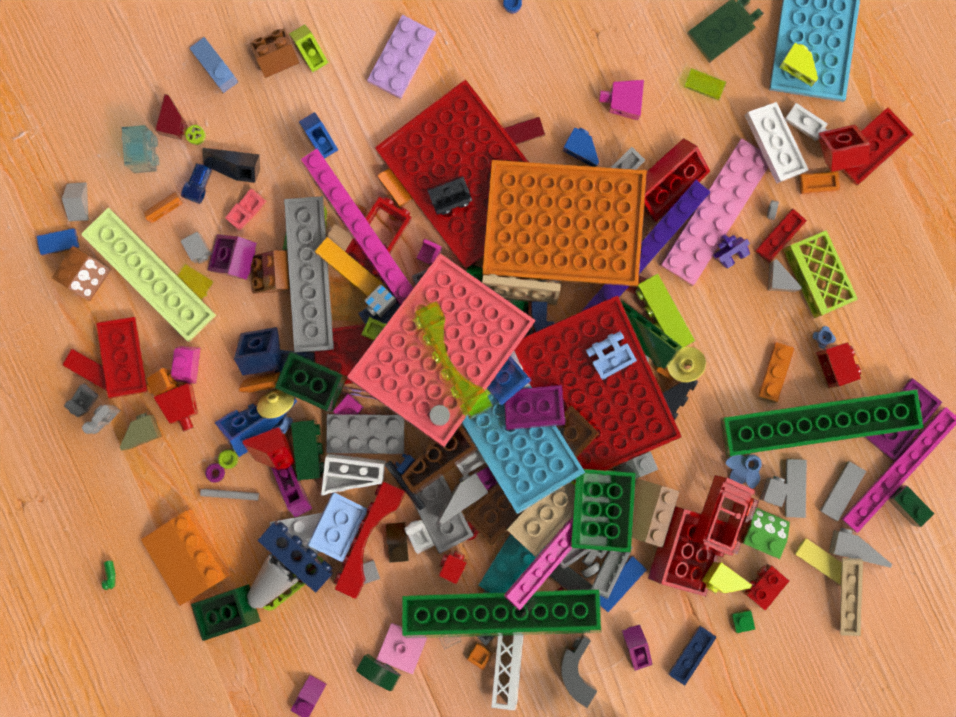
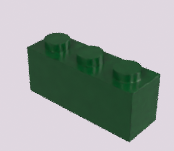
M316 420L291 423L297 481L323 478L325 463L321 462L320 454H323V445L319 443L318 435H321L320 424H317Z

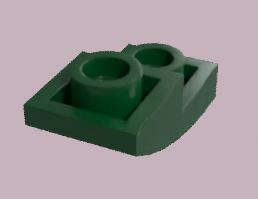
M369 654L363 656L356 672L372 683L390 692L393 691L401 676L388 664L382 665Z

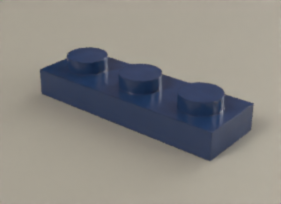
M699 625L668 672V675L685 686L717 637Z

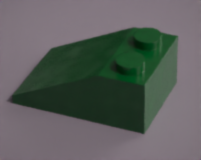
M249 584L191 604L202 641L261 622L257 608H253L248 604Z

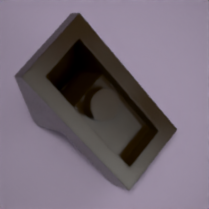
M406 522L386 524L389 563L409 561L407 533L404 530Z

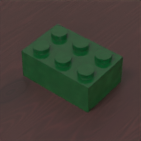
M290 352L275 388L325 411H333L347 376L297 353Z

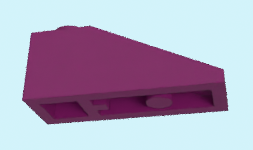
M293 465L279 470L271 467L287 509L293 516L297 517L311 510L312 506L301 482L297 481V474Z

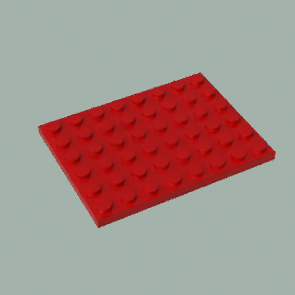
M466 79L375 147L376 151L466 269L484 256L492 160L529 162ZM463 175L473 201L469 202V205L465 207L453 208L451 212L445 215H437L427 189Z
M618 295L524 337L514 350L523 371L531 379L529 384L532 388L562 385L564 412L570 406H573L600 433L576 458L583 469L605 471L682 437ZM621 331L624 338L619 340L618 344L622 346L627 343L637 361L602 380L593 364V361L599 358L598 355L594 354L589 357L586 350L591 348L592 344L600 343L607 339L608 335L612 333L614 335ZM610 345L602 351L606 355L615 349Z

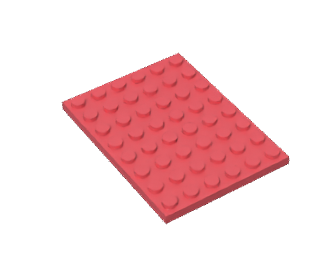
M439 254L347 376V379L442 447H445L535 323V320L445 256ZM437 405L445 406L450 413L449 421L443 426H436L430 420V411Z

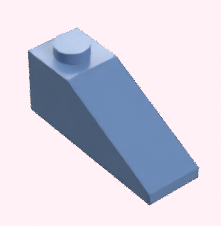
M205 37L189 48L223 93L238 83L234 74Z

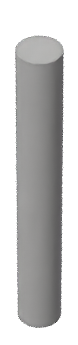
M201 489L200 496L259 500V493Z

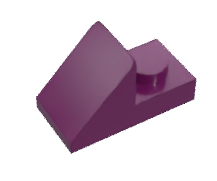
M309 675L290 711L301 717H309L327 684Z

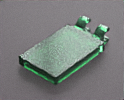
M729 0L687 32V35L709 63L756 28L753 23L761 18L763 12L758 8L749 15L744 7L751 0H738L737 2Z

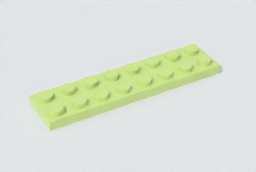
M107 208L81 234L187 342H190L217 316L110 208Z

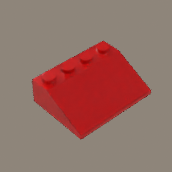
M675 506L663 547H657L648 579L665 586L706 597L708 591L706 588L707 584L702 582L713 562H717L718 556L712 554V549L710 551L698 548L699 544L692 541L701 514ZM717 519L710 539L720 543L727 522Z

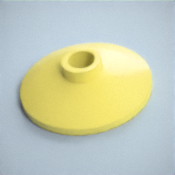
M684 347L667 366L668 371L677 381H694L706 369L705 356L694 347Z
M278 389L272 390L259 400L257 411L264 418L279 417L292 407L294 396Z

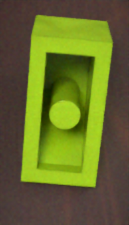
M305 24L289 33L312 72L329 63L312 32Z

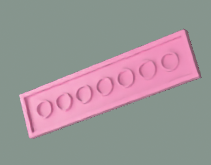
M743 139L739 141L709 189L711 193L698 206L661 264V267L694 286L718 248V244L722 242L721 236L727 234L768 169L761 150Z

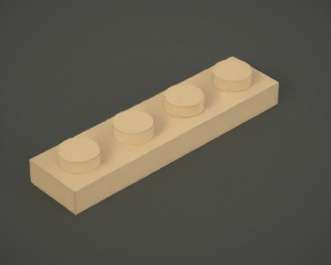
M842 558L840 635L861 636L863 560L861 558Z

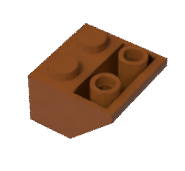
M285 28L274 30L270 35L258 37L250 43L265 78L300 63Z
M272 250L253 256L251 263L253 294L290 291L288 251Z

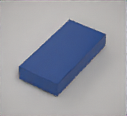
M74 228L37 236L39 252L42 256L67 251L72 246L80 248L77 232Z

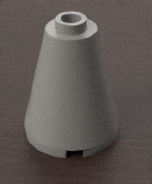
M273 554L267 556L247 594L248 604L253 608H263L299 581V578L281 561L274 558Z

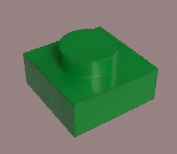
M751 610L731 613L735 633L756 630Z

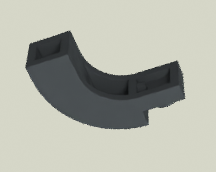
M582 634L581 637L575 639L572 645L574 647L573 650L568 647L564 649L561 658V676L569 694L578 703L588 708L597 693V689L584 681L578 672L580 658L591 642L589 637Z

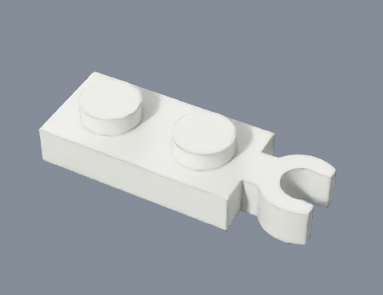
M797 103L785 118L786 122L815 141L819 138V132L828 131L825 129L827 126L826 122Z

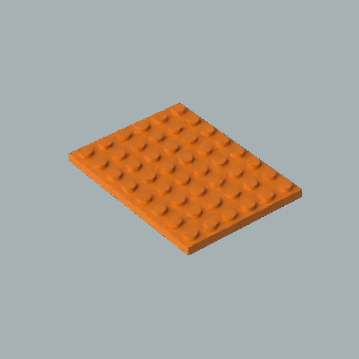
M492 160L482 274H495L499 277L513 276L527 279L638 287L647 170Z

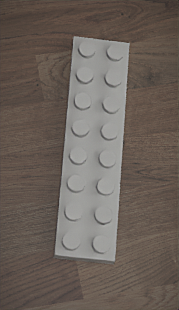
M323 196L284 199L294 352L334 350L328 264L314 253L326 238Z

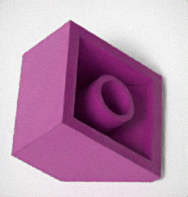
M217 234L207 271L247 280L257 243L238 236Z

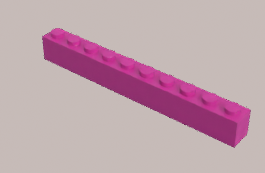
M315 149L301 159V164L389 292L401 306L413 290V287L318 149Z

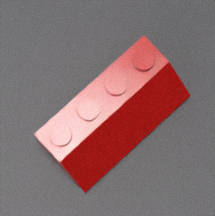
M683 138L647 171L644 211L655 222L675 205L696 180L700 182L711 172L697 145Z

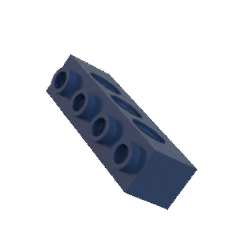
M273 522L257 541L316 593L332 576V567L326 561L321 562L317 558L318 554L310 547L307 549L302 545L303 541L295 534L292 536L288 532L289 528L283 522ZM278 538H285L287 540V546H280L278 544ZM293 551H300L302 558L300 560L294 559L292 556ZM307 564H314L316 572H309Z

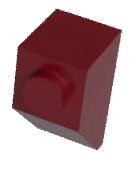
M164 94L155 131L159 135L182 140L187 130L186 121L172 98Z

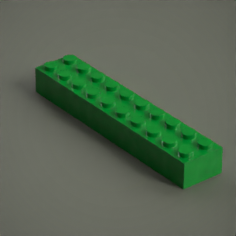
M918 390L720 418L726 456L924 428Z
M599 589L537 591L520 610L516 609L504 597L505 593L402 596V636L405 638L602 633Z

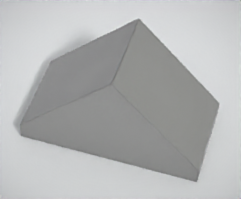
M68 183L62 197L68 221H89L87 183Z
M777 259L769 264L768 291L796 292L802 288Z

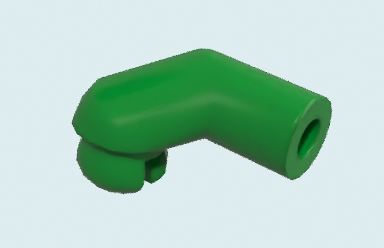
M106 561L103 563L106 580H103L101 585L104 590H112L116 584L114 562Z

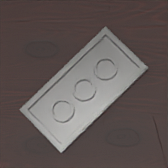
M441 476L417 493L426 507L420 511L415 505L439 554L474 536L462 512H459L438 527L436 526L435 522L452 493L444 476Z

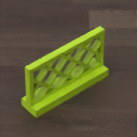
M827 230L783 249L796 280L802 287L801 291L814 318L858 300ZM822 236L826 243L824 249L816 246L817 239ZM804 244L811 247L808 256L802 254L799 246ZM814 249L822 252L820 261L812 258ZM826 254L832 256V266L823 263ZM810 261L818 264L816 273L810 271L808 267ZM822 266L830 269L828 278L819 275ZM834 272L840 274V283L831 280ZM818 279L826 282L824 290L817 287ZM830 284L838 287L836 296L827 292ZM842 289L848 291L850 299L840 298ZM826 296L834 299L832 307L828 309L824 302Z

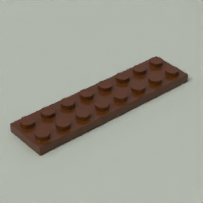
M570 406L564 412L565 425H558L556 427L577 458L600 433L573 406ZM497 482L465 518L490 545H493L522 512L516 513Z

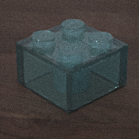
M145 125L122 127L124 165L133 173L156 172L159 165V157L155 150V147H158L157 136Z

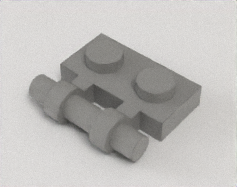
M100 405L94 411L92 421L84 423L82 430L87 434L99 433L121 410L115 405Z

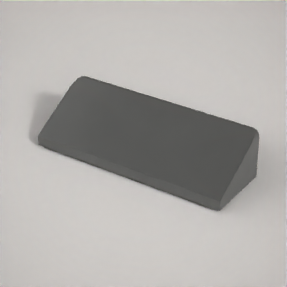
M558 565L549 575L567 590H590L592 584L569 566L562 569Z

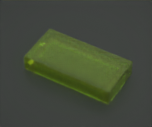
M691 68L684 88L719 101L726 81Z

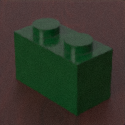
M901 485L888 499L913 526L922 527L934 515V512L907 485Z

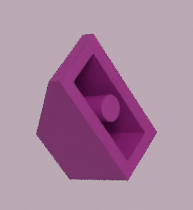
M640 624L622 630L634 671L653 665L648 642Z

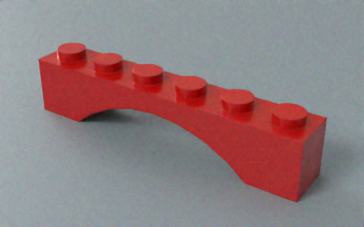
M386 482L378 485L375 491L377 497L374 503L371 502L366 511L369 515L366 520H362L358 529L361 532L358 538L355 537L351 543L350 548L353 550L350 556L346 555L342 566H344L342 574L338 573L335 578V590L354 599L359 597L366 581L363 570V557L368 538L382 519L399 509L406 494L404 490Z

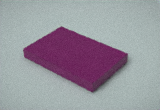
M562 385L521 389L504 403L507 430L565 425Z

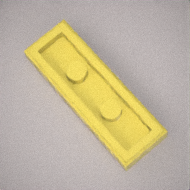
M804 538L794 554L841 585L842 562L807 538Z

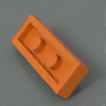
M775 342L758 397L778 402L795 349L794 347Z

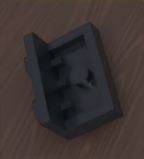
M463 175L427 189L437 215H445L451 212V209L465 207L469 205V202L473 201Z

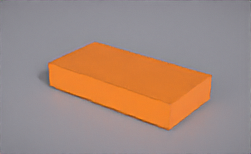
M838 171L799 175L801 194L840 190Z

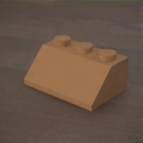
M636 478L632 538L663 547L679 491Z

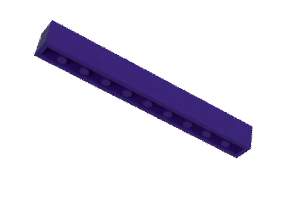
M697 180L641 242L639 274L711 193ZM605 284L583 310L616 295L620 297L629 286Z

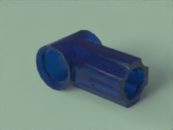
M196 163L189 182L187 181L183 186L181 197L201 204L206 193L205 187L213 170Z

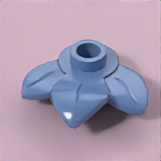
M735 455L725 462L729 468L733 469L730 474L731 480L740 484L746 482L751 489L759 484V470L762 463L758 456L747 455L744 457L742 455ZM751 460L754 461V467L752 468L748 466Z

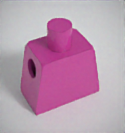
M644 80L613 82L611 91L600 90L599 102L610 103L609 112L612 114L639 120Z
M179 346L174 349L171 376L176 382L197 383L201 348Z

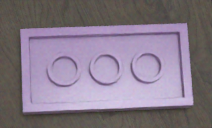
M402 15L367 82L401 99L433 41L436 32Z

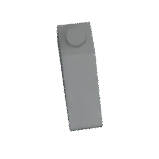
M476 473L471 476L466 474L459 479L460 483L455 486L435 522L437 527L488 493Z
M841 528L840 531H833L829 553L848 558H861L865 562L891 568L892 564L859 536L852 535V530Z

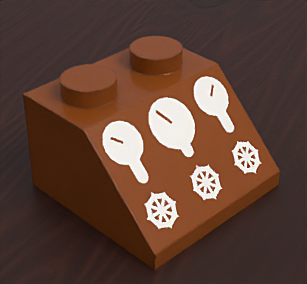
M72 246L52 276V279L91 301L111 269L79 248Z

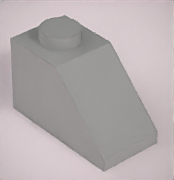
M651 452L613 467L616 472L636 473V478L658 470Z

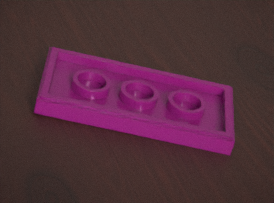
M910 378L900 392L918 390L924 426L941 405L942 401L915 379ZM921 429L866 436L864 438L892 461H896Z

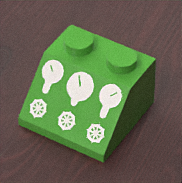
M753 507L739 542L780 559L788 540L790 522L757 507Z

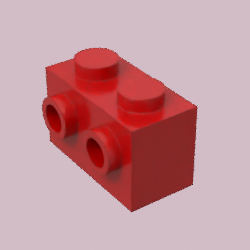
M457 550L454 553L450 551L448 555L444 554L439 565L442 567L439 576L457 585L467 564L465 554Z
M769 564L763 565L758 570L756 579L749 582L752 586L745 589L746 591L743 593L765 611L790 582L789 579Z

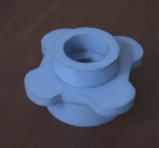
M827 326L822 327L819 332L813 333V339L817 340L818 346L821 349L826 348L828 344L834 343L836 340Z
M285 414L274 426V429L280 427L285 434L290 428L293 419L291 417L287 418Z

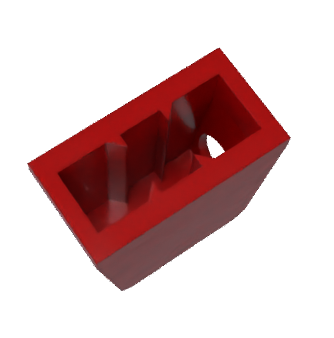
M184 384L154 397L169 424L179 422L183 432L194 428L190 417L198 414V408L192 384Z

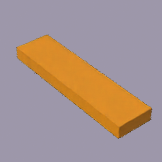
M328 237L315 250L314 253L367 297L380 284L386 288L383 283Z

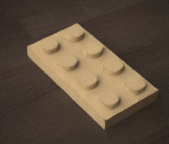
M495 274L483 275L482 281L484 285L504 299L547 302L550 305H557L561 284H556L554 281L521 280L513 276L504 278Z
M569 482L528 507L506 530L536 557L574 515L575 486Z

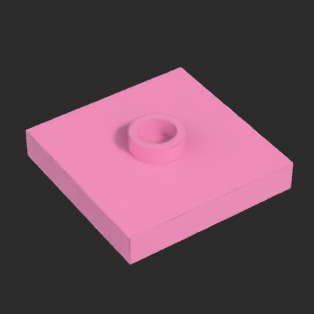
M391 623L377 660L413 674L427 638H405L402 636V626Z

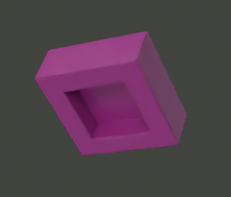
M489 466L476 473L486 490L498 482Z

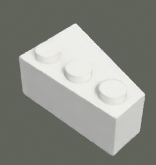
M328 454L325 458L321 495L382 484L386 461Z

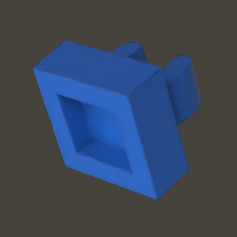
M406 454L402 455L405 460L401 464L395 463L398 467L396 470L402 475L415 462L413 457Z

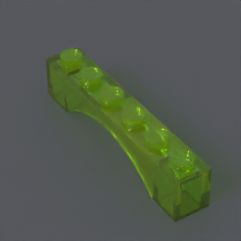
M437 301L415 311L416 318L413 319L418 329L423 330L425 335L422 337L427 346L431 345L434 351L432 356L435 362L441 364L443 368L441 373L445 381H450L452 385L450 390L454 398H459L462 404L460 409L463 415H468L469 419H472L490 410L493 405L485 390L464 378L449 359L444 343L446 318Z

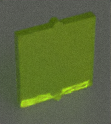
M186 264L179 275H177L201 300L207 297V292L214 282Z

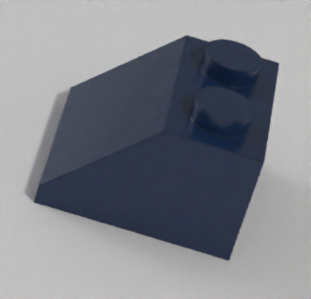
M277 327L241 333L234 360L242 375L279 369L282 356Z

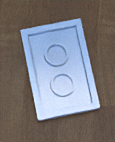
M333 492L307 546L343 562L366 515L367 508Z

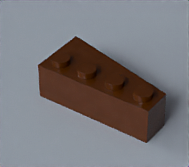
M461 424L445 447H442L435 441L429 444L422 455L402 475V479L410 491L417 494L477 452L478 448Z

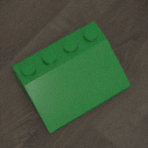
M583 469L585 473L576 478L571 548L631 553L636 473Z

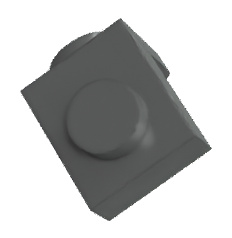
M84 383L79 386L72 399L67 401L64 407L71 414L80 417L89 412L99 395Z

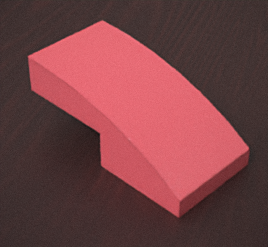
M250 189L240 203H236L225 218L238 230H241L267 201L254 189Z

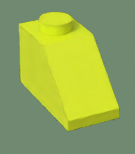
M794 43L779 68L812 87L818 80L812 52L808 51L806 46Z
M713 562L702 582L707 584L706 588L715 594L717 592L728 593L748 589L752 586L721 562Z

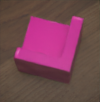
M424 239L417 259L432 265L441 253L442 247Z
M348 394L333 412L335 414H359L364 407Z

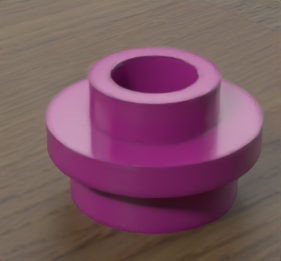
M214 463L206 468L205 475L210 482L217 483L224 478L225 470L220 464ZM214 469L219 472L217 477L212 474Z

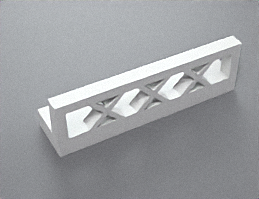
M514 635L513 643L508 647L502 641L503 636H498L491 708L514 711L517 708L524 635ZM507 651L512 660L505 667L500 659L501 655ZM504 671L510 677V682L505 686L499 681V675ZM502 691L508 697L507 704L496 703L497 695Z

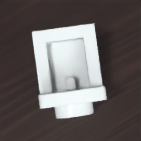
M422 520L413 521L404 528L417 554L434 546Z

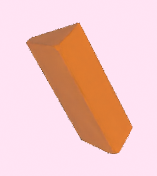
M390 168L377 175L380 182L400 208L413 199Z
M174 192L144 212L145 218L153 224L181 206L183 202L179 195Z
M280 372L247 378L242 382L239 391L242 393H252L275 388Z

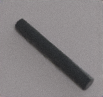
M392 461L385 464L386 468L421 511L426 505L417 494L410 491L402 479V474L396 470L397 468Z

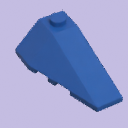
M294 397V403H293L292 407H293V406L296 404V402H297V400L295 399V397ZM253 403L248 405L249 409L238 412V410L230 412L216 421L215 424L233 451L240 457L248 452L242 441L270 431L285 414L276 418H264L259 415L257 405L255 406Z

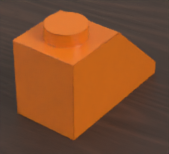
M162 368L147 378V389L151 395L157 396L179 387L178 382L171 376L172 370Z

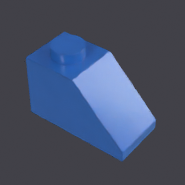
M315 112L299 121L313 146L319 150L324 159L338 151L337 146Z
M574 128L563 148V152L591 167H597L599 160L592 136L583 128Z

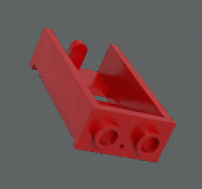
M379 197L365 218L369 225L380 209L403 222L390 245L387 247L386 244H383L389 254H391L412 221V217L410 216L411 213L405 208L401 207L398 209L395 207L394 202L389 198L385 197L382 199ZM352 239L345 252L376 277L378 275L377 272L373 269L354 239Z
M714 476L692 538L693 542L699 544L698 548L706 551L712 549V554L724 557V554L733 556L732 551L751 495H754L755 490L727 477ZM724 497L734 501L732 511L721 507ZM721 510L730 514L719 543L710 539Z

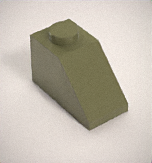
M143 413L136 416L137 420L130 423L120 445L121 451L129 450L162 437L154 415Z

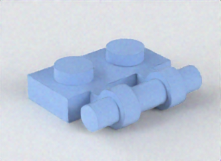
M621 331L614 335L613 333L608 335L607 339L600 343L592 344V347L586 350L589 357L594 354L598 355L599 358L593 361V364L602 380L637 361L627 343L622 346L618 344V341L624 338ZM612 345L615 350L604 355L602 350Z

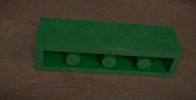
M621 300L645 356H648L656 366L665 369L676 357L682 346Z

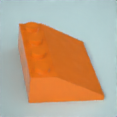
M192 509L186 510L141 539L179 606L230 576Z

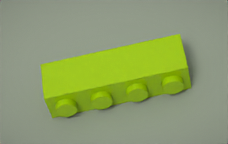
M655 274L639 283L635 293L640 301H644L646 305L644 307L645 312L649 317L652 316L655 321L654 325L680 344L682 348L693 343L695 339L659 274Z

